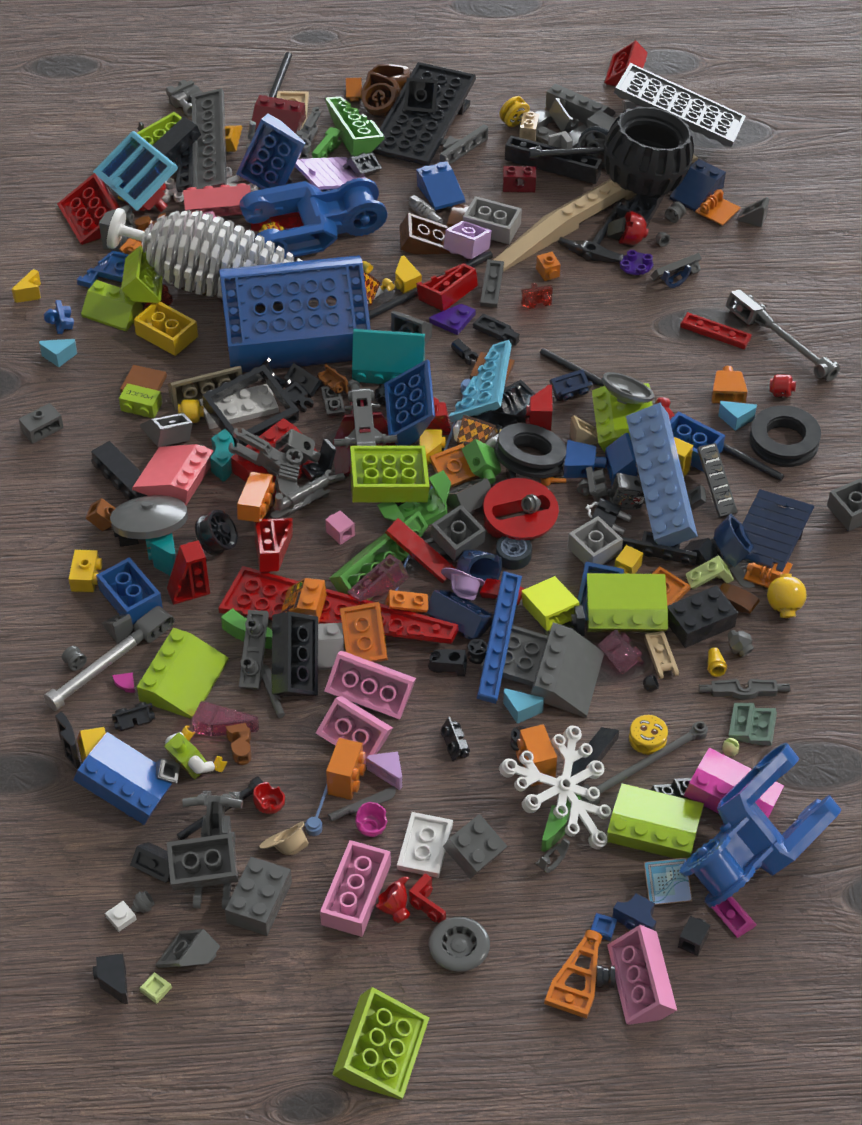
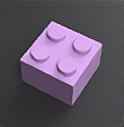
M461 221L446 229L443 249L449 250L453 254L463 255L467 259H473L489 249L492 230Z

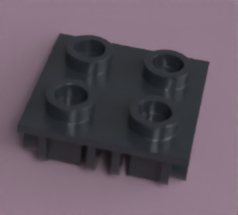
M519 384L513 385L503 393L501 407L492 413L517 417L523 413L522 411L526 409V405H530V398L533 395L522 394V387Z

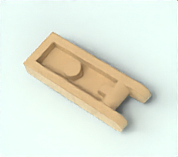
M664 631L645 634L644 640L658 678L663 679V672L672 670L674 676H679V670Z

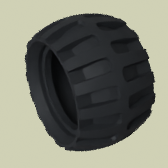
M642 106L633 109L629 108L616 118L607 134L604 145L606 172L614 183L635 194L655 196L665 195L669 191H674L687 175L692 163L694 153L692 132L689 125L682 121V118L675 116L667 110Z

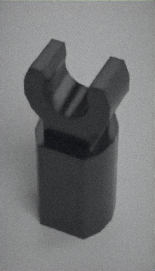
M459 338L452 342L451 348L462 359H465L467 365H471V359L477 362L478 354L471 351Z

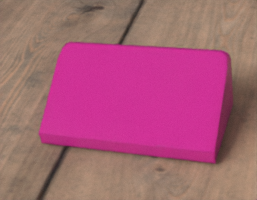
M729 897L719 905L711 907L737 938L757 925L733 897Z

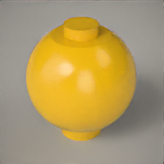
M780 574V578L774 579L767 590L768 602L774 610L780 612V618L796 617V611L801 609L806 601L807 594L804 584L798 578L792 577V574Z

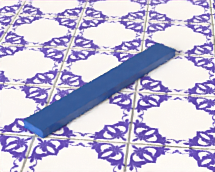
M505 571L502 573L476 699L495 704L498 700L522 579L520 575Z

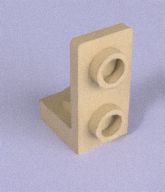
M534 112L523 113L519 138L536 142L539 114Z

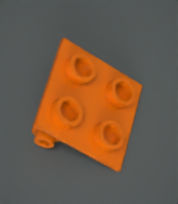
M719 189L715 190L714 194L710 195L695 212L723 226L741 207L723 199L724 192Z
M754 562L749 563L744 580L768 588L774 579L780 578V574H789L793 564L787 562L783 572L776 571L777 564H774L771 569L766 566L757 565Z

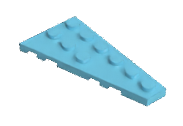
M509 340L492 345L485 357L486 362L478 368V375L473 376L463 392L464 397L462 401L457 402L455 412H451L448 416L451 422L462 419L463 415L477 416L483 412L493 411L501 407L512 346Z

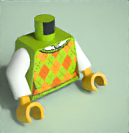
M188 725L181 732L167 737L164 746L172 759L180 763V766L193 779L198 778L202 773L214 770L223 772L227 761H222L223 758L217 756L214 763L212 761L207 762L199 750L189 742L195 731H189L190 727Z

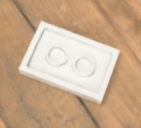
M412 812L398 859L397 870L422 875L426 873L431 877L439 878L446 853L443 845L450 838L453 820Z

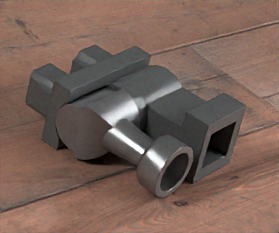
M182 80L175 88L173 86L166 87L169 103L175 108L182 107L183 112L188 117L192 116V95L203 93L199 87L194 85L192 80L188 82Z

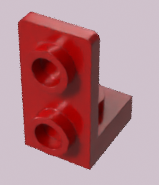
M425 873L409 890V902L415 909L426 913L432 921L440 923L446 919V912L427 899L433 888L432 877Z

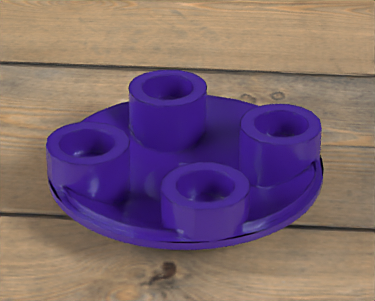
M629 250L620 262V268L632 275L645 274L653 268V257L651 254Z

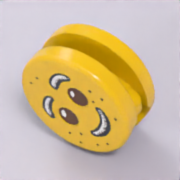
M512 97L502 106L499 113L500 119L508 127H515L522 121L523 113L530 112V107L521 97Z
M643 715L636 718L630 726L629 742L631 746L639 753L653 754L666 745L668 736L667 725L662 719L653 715Z

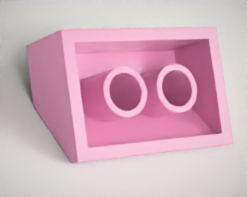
M343 696L335 698L316 734L335 746L338 738L363 743V752H366L364 764L367 765L366 758L369 755L378 753L393 727Z

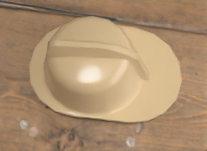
M300 822L290 829L269 837L260 844V848L265 849L274 846L285 855H294L308 846V840L302 830L304 822Z

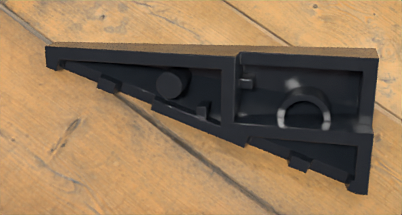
M636 194L634 199L626 200L622 206L618 205L616 212L620 218H625L626 214L630 213V211L642 215L645 218L647 228L665 195L648 196Z

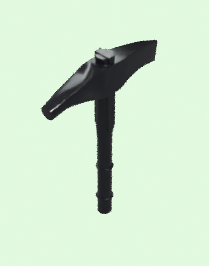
M617 202L615 207H613L612 212L606 218L605 223L592 242L568 240L560 237L558 243L583 257L586 261L621 262L624 254L610 251L602 247L600 243L608 230V224L614 221L618 214L616 207L618 205L622 206V202Z

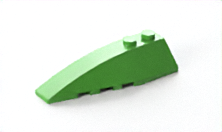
M341 96L325 98L333 123L337 129L342 131L340 138L352 156H358L361 153H371L384 140V135L375 122L372 120L368 121L367 116L364 114L360 115L359 110L352 108L351 104Z
M419 511L414 512L402 521L420 537L428 528V524ZM385 533L353 557L329 579L338 592L371 600L389 584L390 578L398 571L399 565L409 554Z

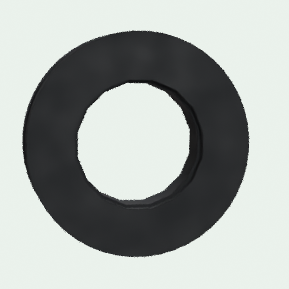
M786 405L772 406L762 410L754 418L750 432V445L755 454L767 463L780 467L800 466L809 462L816 455L821 438V429L817 420L800 408ZM785 427L797 431L803 440L797 444L784 445L773 441L767 433L774 428Z
M525 423L511 424L504 427L499 432L494 450L496 458L504 467L514 473L530 478H548L558 474L566 456V446L557 435L540 426ZM516 446H531L540 450L545 455H530L522 452Z

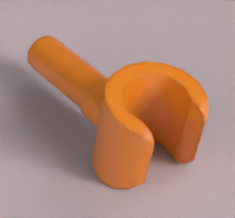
M541 478V484L547 487L551 483H566V478Z

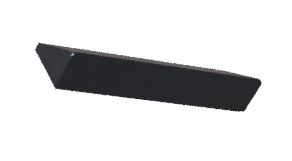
M601 727L588 743L593 749L592 753L588 757H582L573 763L570 777L585 770L591 761L601 762L618 740L619 730ZM587 779L581 781L576 785L582 786Z

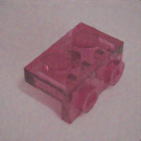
M615 629L598 645L619 672L624 674L637 662L641 665L644 663L641 658L643 654L636 646L632 647L630 645L632 640L625 632L621 634Z

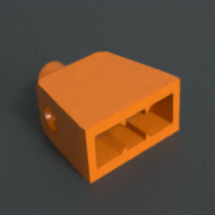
M725 366L722 370L716 371L711 403H720V401L746 403L748 391L741 371H733L731 366Z

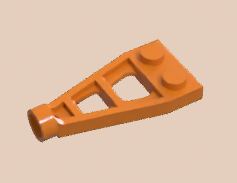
M587 930L582 941L552 980L545 998V1005L587 1019L595 996L598 947L602 940L600 933L594 930ZM580 955L591 958L589 969L575 965ZM574 973L585 977L586 982L583 991L565 986V981L571 974Z

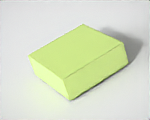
M154 972L140 987V992L157 1004L169 992L172 986Z

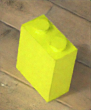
M555 576L522 590L523 606L546 631L550 630L553 622L562 625L571 621V614H574V606L580 605L579 601Z

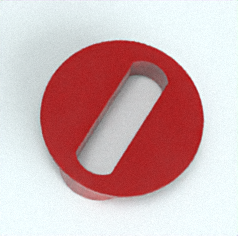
M511 478L495 484L487 492L483 504L485 514L484 527L495 538H501L502 536L514 540L539 538L552 529L559 513L558 502L554 494L543 484L526 478ZM529 494L536 495L541 501L540 507L545 509L503 520L495 518L524 511L521 502Z

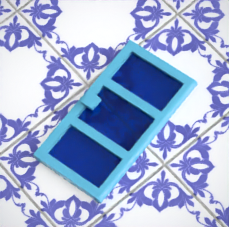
M132 131L93 172L138 211L177 171L178 166L139 134Z

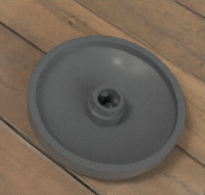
M163 495L144 496L129 500L114 509L110 516L113 531L120 536L132 539H150L170 534L181 528L188 519L187 507L184 502L177 498Z

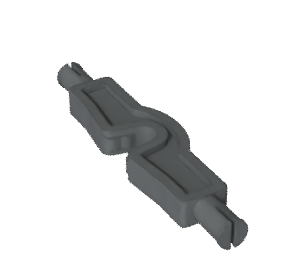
M738 679L713 680L711 685L699 684V693H712L713 697L732 696L736 699L749 700L757 696H777V692H790V684H777L776 680L750 679L747 689H743Z

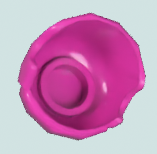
M373 802L362 804L357 811L355 819L358 831L365 836L372 837L382 834L388 822L385 808Z

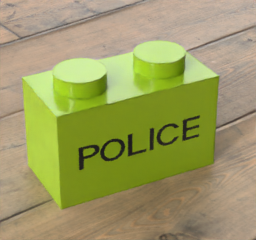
M127 383L119 397L120 409L127 413L155 418L162 405L161 391Z

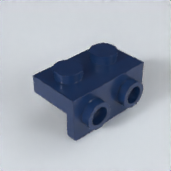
M583 369L552 378L549 381L557 401L561 399L564 401L569 400L577 394L580 396L590 392L589 390L593 386L592 382H588Z

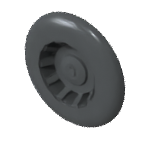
M457 916L447 918L435 926L430 934L428 946L431 956L440 966L452 971H468L479 966L486 959L490 950V939L480 923L471 918Z

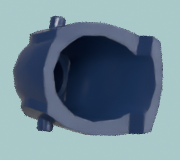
M464 550L459 557L457 569L484 581L487 578L498 580L502 569V558L484 551Z

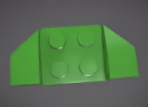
M444 470L429 477L433 488L429 490L428 502H405L400 506H397L395 502H382L377 506L384 518L392 521L399 518L403 521L414 512L419 511L426 523L430 525L447 514L446 501L451 481Z

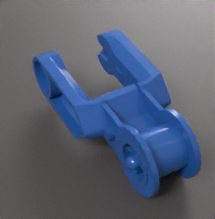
M366 178L352 179L342 184L338 189L324 192L306 181L256 190L243 196L239 204L245 220L252 224L264 222L273 216L299 212L303 226L281 231L278 229H266L257 234L264 237L265 245L267 241L274 243V253H276L278 246L282 247L285 250L284 259H286L288 252L293 254V257L322 252L337 240V234L347 232L350 235L363 236L374 233L386 222L388 214L384 204L377 201L379 196L377 185L374 181Z
M784 743L768 753L720 800L717 810L723 821V825L720 827L721 831L713 839H710L708 843L698 848L680 867L679 871L684 877L694 873L709 891L705 898V903L708 907H715L721 902L726 901L727 898L732 897L734 893L738 892L741 887H744L745 883L753 877L755 870L758 868H762L771 876L785 868L841 812V808L830 795L822 801L816 799L800 813L798 819L781 835L755 802L799 760V757L788 743Z

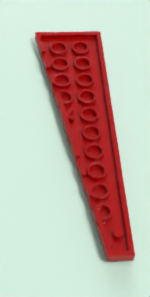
M242 566L218 608L219 613L225 614L233 608L242 616L247 617L248 610L268 611V620H272V615L281 613L288 588L299 581ZM326 589L327 595L318 624L342 623L341 608L375 602ZM380 603L384 635L452 644L459 630L458 624L406 610L390 609L388 605Z

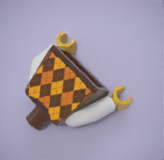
M463 415L462 420H458L453 427L454 439L458 445L464 444L466 446L474 439L492 448L497 443L499 434H497L498 431L494 424Z

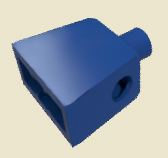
M567 440L564 478H587L586 468L592 467L594 472V467H606V457H597L595 446Z

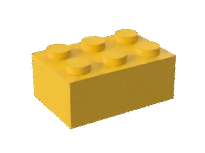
M162 302L152 303L134 318L136 335L174 356L179 354L198 337L197 321Z

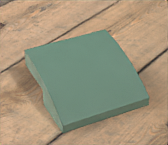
M734 703L729 738L756 745L772 746L777 716L776 708H755L754 703Z

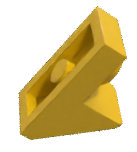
M31 270L12 288L14 302L32 301L41 298L39 271Z

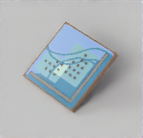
M687 858L644 862L648 900L654 902L655 905L692 901L689 876L684 877L679 871Z

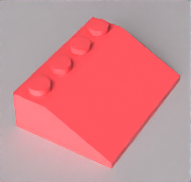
M197 444L159 447L132 487V490L148 496L163 495L174 497L184 502L187 506L210 469V456L213 454V450Z

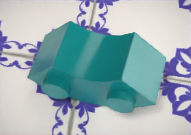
M226 429L211 438L213 454L210 456L211 472L223 482L233 473L231 457L235 455L228 450L230 443H233V447L235 446L231 434Z

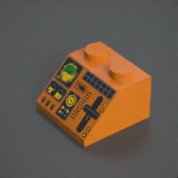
M304 578L288 588L281 613L289 611L318 616L319 623L327 595L325 580Z

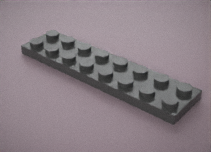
M220 88L192 95V122L197 124L201 136L193 143V187L197 189H203L205 186L217 188L221 185H227L224 91Z

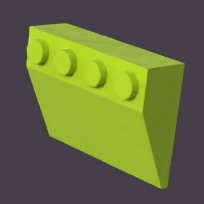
M643 383L650 388L649 383ZM605 386L592 390L598 443L604 453L606 447L625 433H629L630 436L626 416L652 406V401L644 404H622L610 394Z
M350 446L352 502H428L430 486L425 446Z
M587 573V632L664 631L665 633L668 630L665 574Z
M173 627L137 685L139 701L146 702L147 704L152 703V706L194 720L229 658L193 634Z
M621 784L607 831V842L670 858L688 859L692 855L704 803Z
M371 987L360 995L332 1075L350 1085L400 1100L403 1099L429 1017Z

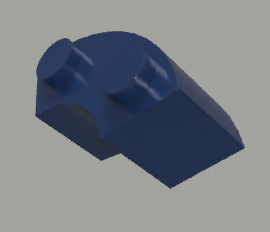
M732 514L718 525L714 531L713 538L724 555V561L733 567L738 565L754 547L745 535L744 526Z

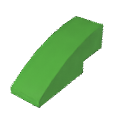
M232 608L221 617L222 629L244 642L247 618H244ZM267 627L265 648L272 649V630Z
M575 794L577 798L581 800V796ZM568 799L566 800L568 813L561 819L557 818L553 813L556 806L552 805L542 838L541 851L543 852L554 846L566 833L565 827L568 825L571 803Z

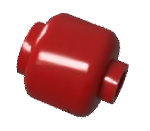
M776 374L774 378L770 379V392L773 393L774 397L788 398L792 392L796 391V381H793L791 375Z

